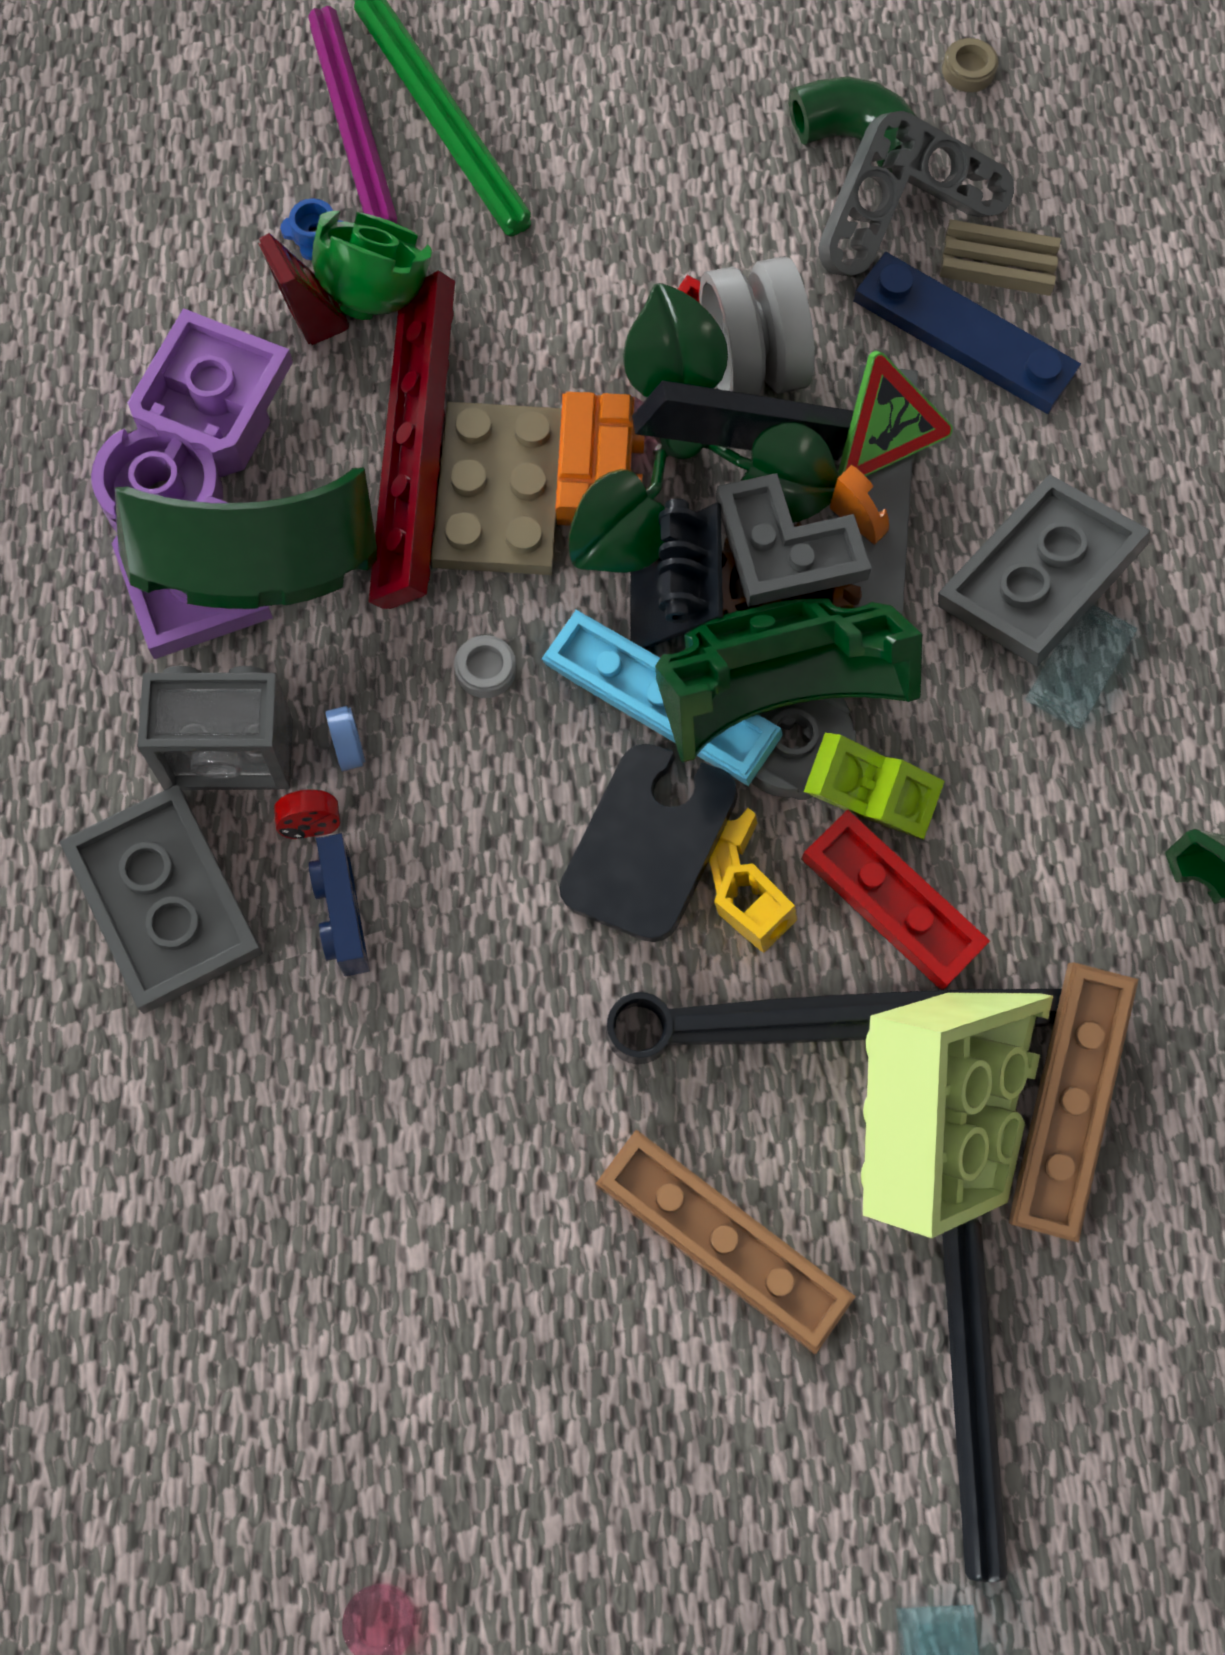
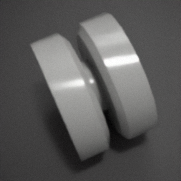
M783 256L757 261L750 271L748 280L734 266L704 272L700 280L699 303L713 316L720 326L728 349L727 367L722 381L716 388L752 395H759L761 393L764 381L777 394L807 388L812 382L814 373L815 345L813 325L807 294L800 273L793 260Z

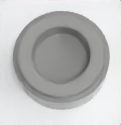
M490 635L476 636L462 644L456 653L454 660L456 678L463 690L470 695L479 698H492L504 693L512 685L516 676L515 655L511 647L502 639Z

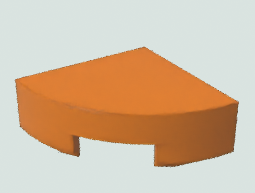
M851 465L837 478L830 509L839 517L854 514L860 534L875 545L889 530L888 513L886 509L878 512L874 502L868 495V492L873 488L872 483L861 471Z

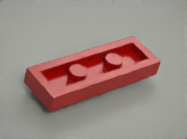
M848 809L803 853L801 860L940 990H944L990 942L984 934Z

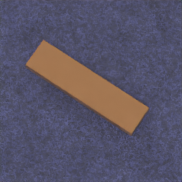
M1074 962L1068 963L1015 1188L1009 1224L1079 1243L1139 979Z
M638 1130L634 1131L595 1183V1186L813 1354H817L856 1297Z

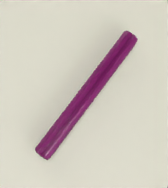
M328 5L322 9L313 8L308 15L310 29L363 213L398 224L397 215L337 11Z

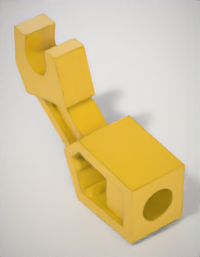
M747 808L738 819L728 820L709 862L717 893L714 902L718 915L761 952L765 953L797 921L795 905L753 863L740 864L739 854L743 855L758 824L756 814ZM751 886L752 893L755 895L759 894L760 897L743 913L734 905L733 899L739 894L738 887Z

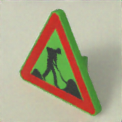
M874 351L868 356L838 470L839 476L851 465L856 467L865 476H868L950 437L953 431L952 424L884 353Z

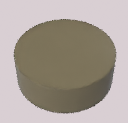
M964 38L957 40L946 50L942 64V74L945 80L955 89L964 92L981 91L987 88L994 80L998 67L997 53L988 43L979 39Z

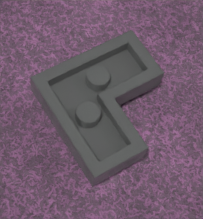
M777 473L717 486L716 502L721 504L722 522L748 607L868 580L872 568L854 514L794 527Z

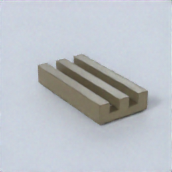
M950 219L946 230L939 277L1050 296L1055 286L1056 275L1054 273L1058 265L1057 253L1060 248L1061 238ZM954 256L987 261L988 264L954 258ZM1010 265V266L1028 268V269H1033V270H1039V271H1042V273L1032 272V271H1026V270H1021V269H1015V268H1009L1008 266Z

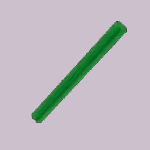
M354 0V10L503 232L512 237L529 229L531 226L530 210L388 1Z

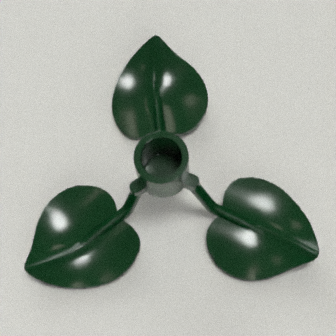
M663 283L655 284L643 309L630 328L624 344L623 366L629 382L646 398L662 380L715 388L723 379L728 361L727 343L720 326L713 316L691 296L672 286ZM781 422L762 431L753 443L751 459L743 457L728 447L654 437L659 445L653 450L655 461L651 484L647 489H645L644 484L635 473L630 470L619 469L599 477L584 493L577 506L570 527V560L576 568L582 570L628 573L644 569L659 559V547L666 543L661 540L659 513L665 509V506L654 500V498L662 489L666 458L669 455L677 459H688L698 454L702 448L709 449L735 466L747 470L740 481L777 473L792 522L795 523L818 514L831 503L839 474L830 449L822 437L814 430L796 422Z

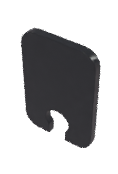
M641 744L629 749L621 758L561 879L559 889L560 896L566 906L576 914L641 940L658 942L671 936L678 927L736 805L738 792L735 781L729 773L701 762L694 777L695 789L691 798L681 806H663L655 800L654 788L659 779L669 772L676 758L675 754L672 751L655 745Z

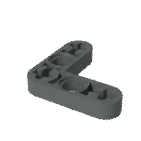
M896 111L879 115L871 121L865 131L825 226L818 247L819 259L827 271L836 275H856L868 269L877 254L907 182L967 215L975 217L998 215L1007 209L1014 194V180L1009 170L1002 164L911 113ZM898 127L896 138L903 142L902 148L888 153L891 142L888 138L884 137L885 131ZM937 148L943 149L951 159L950 174L942 182L936 181L931 176L928 167L929 158ZM885 160L882 167L871 166V161ZM886 168H891V169L893 170V172L891 173V172H890L888 169H886ZM868 177L875 179L882 189L881 203L872 212L864 209L858 198L859 187ZM965 178L971 181L989 180L987 188L993 192L992 199L981 201L983 192L971 184L961 185ZM848 215L854 220L868 222L870 224L869 228L856 229L858 222L848 221ZM852 237L850 246L857 251L856 257L854 259H844L842 262L844 252L837 247L838 242L841 239H850Z

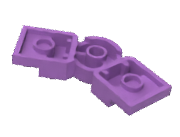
M182 309L127 402L137 430L127 434L124 428L113 434L102 445L93 463L91 473L93 491L116 533L115 487L128 486L150 494L186 501L227 503L223 501L221 477L245 469L268 428L270 419L267 408L293 363L289 349L187 309ZM167 481V483L159 488L149 489L157 482ZM117 535L112 542L146 644L154 659L273 618L269 606L257 609L204 607L187 604V595L176 589H161L147 593L130 585L118 551Z

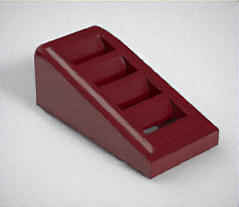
M270 233L260 237L258 245L283 299L307 343L314 345L346 331L349 328V322L345 314L340 310L339 303L330 298L315 277V273Z

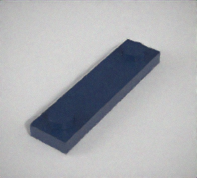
M886 251L855 292L853 302L1046 414L1050 413L1081 366V363Z

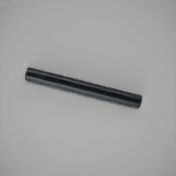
M972 1219L942 1233L965 1574L968 1579L975 1582H999L1005 1580L1008 1575L982 1225L979 1220Z

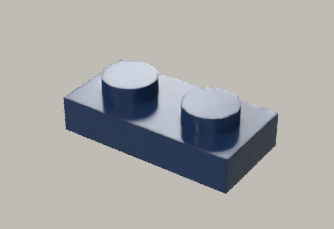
M342 833L316 838L319 860L309 862V873L316 900L326 898L330 921L319 923L326 961L337 959V963L345 977L370 972L351 859Z

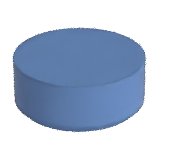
M346 705L325 711L341 771L362 767L366 761L351 708H348Z

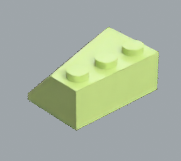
M945 993L870 1016V1030L866 1038V1052L869 1057L867 1097L863 1108L864 1120L866 1122L865 1162L861 1170V1183L864 1188L863 1216L934 1238L1008 1203L1025 1127V1121L1021 1114L1016 1112L1019 1094L1023 1090L1027 1078L1035 1079L1040 1054L1029 1052L1036 1017L1049 1018L1053 996L1042 993Z

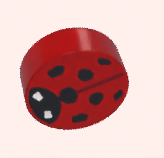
M307 789L294 791L281 797L274 805L276 831L286 838L301 839L327 835L336 831L340 826L338 800L330 793L322 790Z

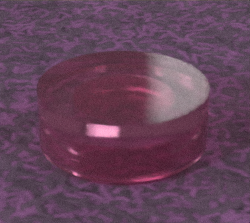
M384 1582L368 1585L356 1593L349 1601L342 1620V1632L345 1643L354 1655H401L411 1643L417 1626L416 1609L409 1595L400 1587Z

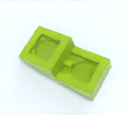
M825 732L804 792L843 810L848 809L855 815L924 840L945 781L904 760L885 757L843 735Z

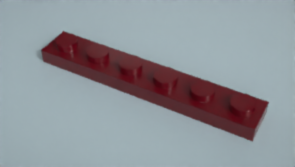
M439 270L425 277L419 294L408 306L398 310L375 531L377 561L372 565L368 600L369 603L382 609H392L427 595L430 580L432 534L435 525L434 512L437 479L440 471L439 457L442 424L445 418L444 402L447 372L449 370L448 358L451 324L454 318L453 302L455 280Z

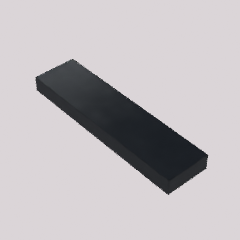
M662 380L634 412L632 420L636 435L752 450L755 439L768 427L781 422H796L811 428L819 434L828 445L833 460H838L843 455L854 411Z

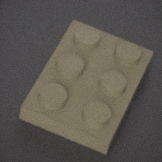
M447 401L431 557L433 568L552 575L562 408Z

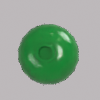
M328 211L321 214L313 243L312 265L317 281L327 295L340 304V310L356 319L371 320L374 314H390L408 306L419 294L420 288L424 283L432 254L431 247L427 244L421 251L415 247L418 238L417 234L380 217L357 212L354 223L338 222L340 211Z

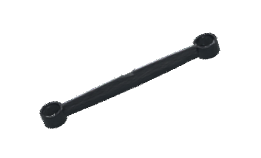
M1062 988L959 989L767 999L669 1009L655 995L645 992H634L623 996L612 1006L607 1018L606 1038L613 1053L623 1061L632 1064H646L656 1060L664 1053L668 1045L782 1044L866 1040L870 1030L871 1015L945 993H1042L1051 995L1053 999L1049 1018L1036 1017L1034 1027L1054 1025ZM631 1007H642L654 1012L659 1018L663 1029L662 1037L658 1043L649 1049L641 1051L625 1047L618 1040L614 1031L617 1017L621 1012Z

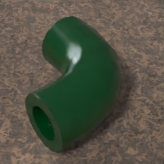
M849 76L817 80L792 88L789 92L788 104L791 121L803 145L828 137L842 135L862 141L871 121L879 115L890 112L905 111L917 117L906 101L898 94L877 82ZM898 127L885 131L884 137L888 138L891 142L888 153L902 148L903 142L896 138ZM885 160L876 162L879 167H882ZM886 168V169H888L891 173L893 172V170H892L891 168Z

